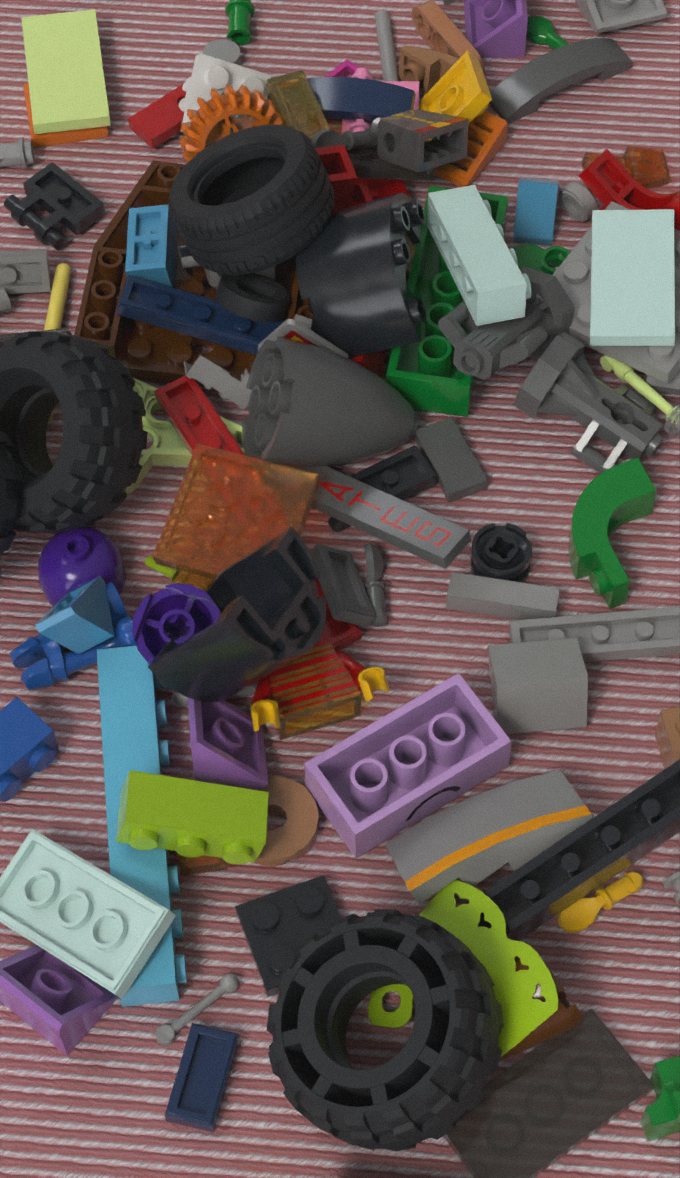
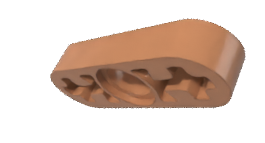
M427 1L412 9L414 26L432 50L460 58L468 50L478 57L485 76L484 63L478 51L434 1Z

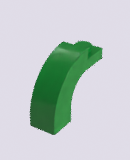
M639 458L615 465L594 478L581 493L572 517L568 553L574 577L577 580L589 576L594 592L598 596L603 595L609 609L626 604L630 580L619 562L608 537L619 526L651 515L656 496V489Z

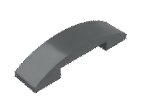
M594 38L574 42L532 60L505 78L490 92L492 100L489 102V105L500 118L506 120L509 124L538 111L540 99L593 75H596L602 82L633 68V62L613 39Z

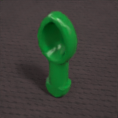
M537 15L528 16L526 35L528 40L534 44L547 45L552 50L569 44L555 33L554 25L548 19Z

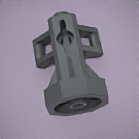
M526 266L520 269L522 274L526 273L531 284V298L526 299L525 317L476 326L465 302H461L438 321V327L455 348L453 364L457 370L466 375L485 380L501 368L522 361L527 357L535 359L542 355L558 334L566 332L570 335L569 327L572 323L574 304L557 278ZM537 293L544 299V301L536 297ZM547 307L550 308L552 315L546 313ZM460 324H463V326L467 329V331L469 332V334H467V333L464 331V329L460 326Z
M566 332L558 334L537 360L520 387L513 405L533 419L542 413L569 416L587 428L571 454L600 474L613 467L622 453L631 459L639 458L640 460L643 454L651 458L665 438L659 434L664 423L653 416L657 407L624 383L616 390H613L598 380L583 355L586 345ZM595 434L615 447L608 458L588 445Z

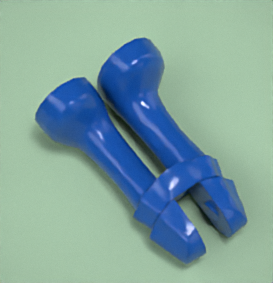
M112 582L106 584V591L114 631L113 637L81 654H77L74 651L63 654L62 650L66 649V647L39 633L36 637H29L10 652V657L16 668H27L21 674V681L29 691L54 686L58 681H70V674L84 667L97 664V649L136 646L132 634L133 620L127 615L123 602Z

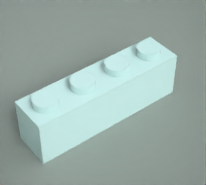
M475 185L428 193L427 227L476 326L525 317L526 299L531 298L530 280L526 273L522 274L518 268L514 249H508L502 226L495 224L488 200L482 199Z

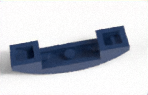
M314 77L297 79L269 88L267 99H270L275 105V111L282 117L283 123L281 125L300 126L302 118L368 119L372 125V122L378 117L384 118L413 110L416 94L414 90L376 80L351 77Z

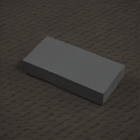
M452 417L416 430L414 440L425 459L438 475V484L448 502L487 489L488 480Z
M317 544L310 551V554L320 575L318 580L333 619L368 627L376 617L352 554L347 551Z

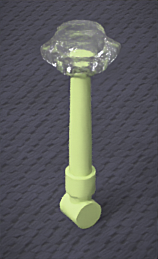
M606 355L600 358V364L605 371L610 372L613 370L618 378L630 384L666 414L664 429L671 438L677 435L680 436V405L673 407L637 375L634 368Z

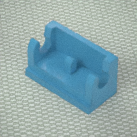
M168 204L129 208L126 275L175 288L178 232L168 210Z

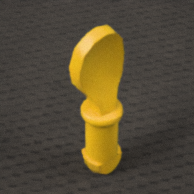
M628 871L623 874V877L607 887L597 889L595 892L596 897L581 898L559 913L557 920L560 928L572 934L586 930L593 924L601 908L610 910L615 903L632 893L636 894L644 884L643 875L636 871Z

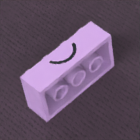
M457 673L305 762V786L354 857L357 858L508 767L512 741L462 676Z

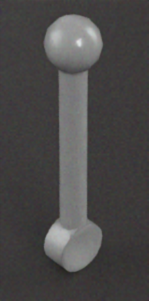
M225 974L221 978L218 987L171 1025L164 1024L159 1026L155 1032L158 1043L162 1046L171 1045L175 1041L176 1032L225 992H234L239 985L238 978L234 974Z

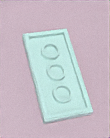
M674 209L592 210L590 346H675Z
M34 829L30 831L0 877V922L121 999L124 998L176 916L169 909Z

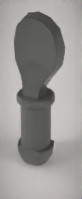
M369 128L365 129V131H345L342 136L332 129H322L316 132L312 139L315 149L344 145L346 150H352L353 148L365 146L370 148L378 144V141L371 138Z
M368 543L364 545L367 565V579L364 588L376 617L371 625L382 627L388 619L383 593L385 585L379 581L383 573V559L378 547Z

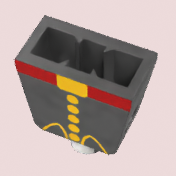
M408 110L384 118H376L372 122L370 135L373 140L378 141L377 154L380 159L416 172H422L467 157L469 119L423 110Z

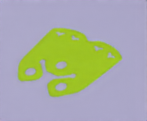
M454 880L442 888L419 914L442 926L457 937L485 966L495 984L493 990L496 1000L502 1006L504 1028H501V1033L498 1035V1047L502 1050L501 1057L558 1010L556 985L546 964L529 944L507 938L504 914L481 890L468 883ZM457 893L460 899H468L469 903L456 907L454 894ZM481 913H484V920L491 924V928L478 927ZM516 956L520 958L522 965L529 967L528 970L523 969L516 972ZM392 984L371 992L368 1004V1018L371 1023L376 1026L390 1028L404 1026L412 1016L413 994L411 989L404 984ZM537 984L541 986L540 994L544 996L545 1002L533 999ZM390 991L397 992L401 997L400 1006L394 1012H386L382 1007L383 997Z

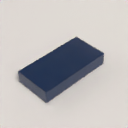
M192 1023L165 1112L166 1121L214 1133L239 1045V1034Z

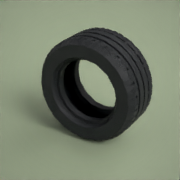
M261 125L232 133L214 142L193 157L179 172L172 184L168 210L193 259L201 267L221 275L239 276L272 268L292 258L313 242L328 224L334 207L335 191L326 169L308 136L292 127L284 125Z

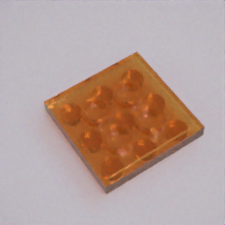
M197 443L153 554L155 563L214 580L219 572L288 528L293 527L301 536L320 484L319 475Z

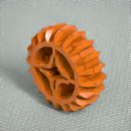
M226 84L224 94L219 95L217 90L211 88L210 95L212 98L206 102L198 97L197 103L200 108L198 111L187 109V116L191 121L181 123V130L184 136L179 139L180 145L184 150L183 158L188 163L199 152L214 142L230 135V127L235 133L261 125H281L283 123L282 117L275 111L273 102L270 99H264L263 94L256 89L250 92L248 87L241 85L235 93L233 87ZM237 114H244L252 117L247 118V116H244L241 118H233L231 116Z

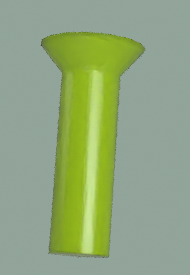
M151 555L145 560V565L171 578L172 584L181 581L184 574L183 568L175 569Z

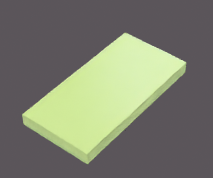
M96 10L21 17L34 134L111 126Z

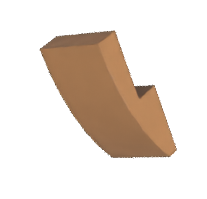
M405 45L400 50L398 79L400 81H419V91L426 94L459 58L431 49Z

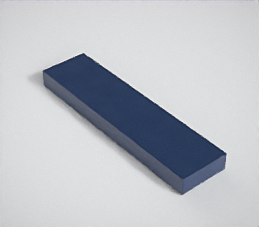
M131 275L127 276L116 311L117 315L255 355L258 353L259 343L285 321L260 322L246 319L227 311L216 300Z

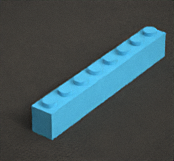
M137 646L97 649L110 875L169 909L176 915L123 999L120 998L122 1007L180 1001L179 983H187L185 954H176L175 938H184L181 909L173 910L172 894H180L178 865H169L168 851L171 850L158 848L137 850L129 844L116 842L120 792L129 771L163 775L162 768L171 767L168 740H160L159 727H167L165 699L157 700L156 688L164 686L160 684L156 675L148 668L149 664L137 650Z

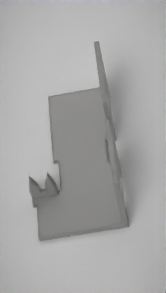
M202 355L197 358L193 365L184 362L185 376L190 379L194 378L204 384V387L208 390L213 387L219 391L220 397L231 400L242 410L248 406L252 390L246 388L250 376L246 368L245 374H241L240 381L231 376L229 371Z

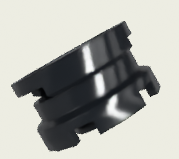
M507 522L506 526H495V523H492L480 529L475 534L471 545L472 556L470 565L472 575L522 583L526 581L530 572V560L532 558V542L529 543L526 532L518 526Z

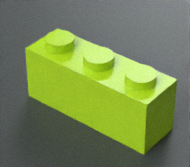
M130 770L120 792L116 842L129 844L137 850L158 848L176 851L184 857L193 858L205 855L223 858L225 862L230 864L255 863L266 844L269 792Z

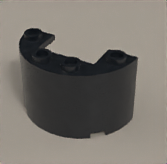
M404 193L332 211L328 224L320 235L305 249L296 254V269L301 299L309 300L308 309L315 317L312 318L311 330L347 353L348 359L421 341V323L426 321V312L421 298H415L406 284L405 264L410 263V252L405 241V232L412 244L421 243V225L425 224V213L419 200L413 201Z
M293 527L288 528L217 574L205 592L208 593L219 608L221 615L214 624L180 645H177L173 639L165 643L148 666L156 675L161 685L169 689L172 688L176 692L197 701H222L307 653L316 645L325 625L326 602L325 598L318 597L314 581L320 578L316 564Z

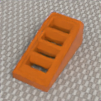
M488 111L475 117L468 124L467 154L474 156L475 159L467 155L466 158L454 161L468 168V170L464 171L452 165L454 162L435 167L434 175L458 187L470 186L506 143L507 121ZM472 140H475V141H477V142H479V143H481V144H484V145L482 146V145H480V144H478V143H476V142H474V141H472Z

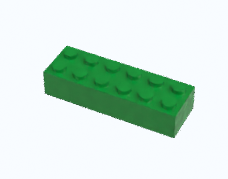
M429 185L428 193L452 188ZM479 192L483 200H488L492 218L495 224L502 226L505 235L508 196ZM427 194L424 207L425 224L421 225V243L416 244V252L407 282L414 297H420L424 304L426 321L421 323V341L392 348L386 382L393 386L412 405L413 409L468 417L476 377L466 375L457 370L453 364L455 348L438 327V321L458 304L464 302L427 227ZM460 324V326L464 329V331H465L467 334H469V332H468L467 329L463 326V324Z

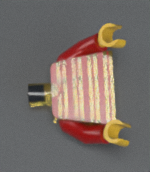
M319 640L307 653L257 681L251 701L254 732L259 731L260 725L271 723L275 725V729L277 728L279 739L283 740L360 717V691L367 702L373 699L371 692L375 690H384L386 693L390 691L385 672L381 667L366 668L345 652L335 651L328 640Z

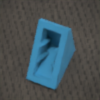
M520 177L513 242L552 245L559 180Z
M101 575L65 594L35 624L38 632L77 654H81L113 637L114 631L106 585Z

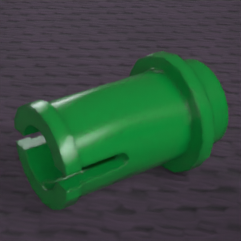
M230 0L225 7L226 15L229 17L227 38L237 45H245L251 40L250 27L251 18L255 13L254 5L250 0Z

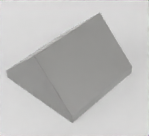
M577 638L487 646L494 718L507 735L587 727L588 675Z

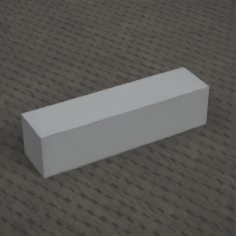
M451 572L446 609L515 620L556 617L560 588Z

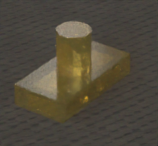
M303 70L267 79L265 89L270 100L275 105V111L282 117V125L302 132L311 141L316 132L322 129H330Z

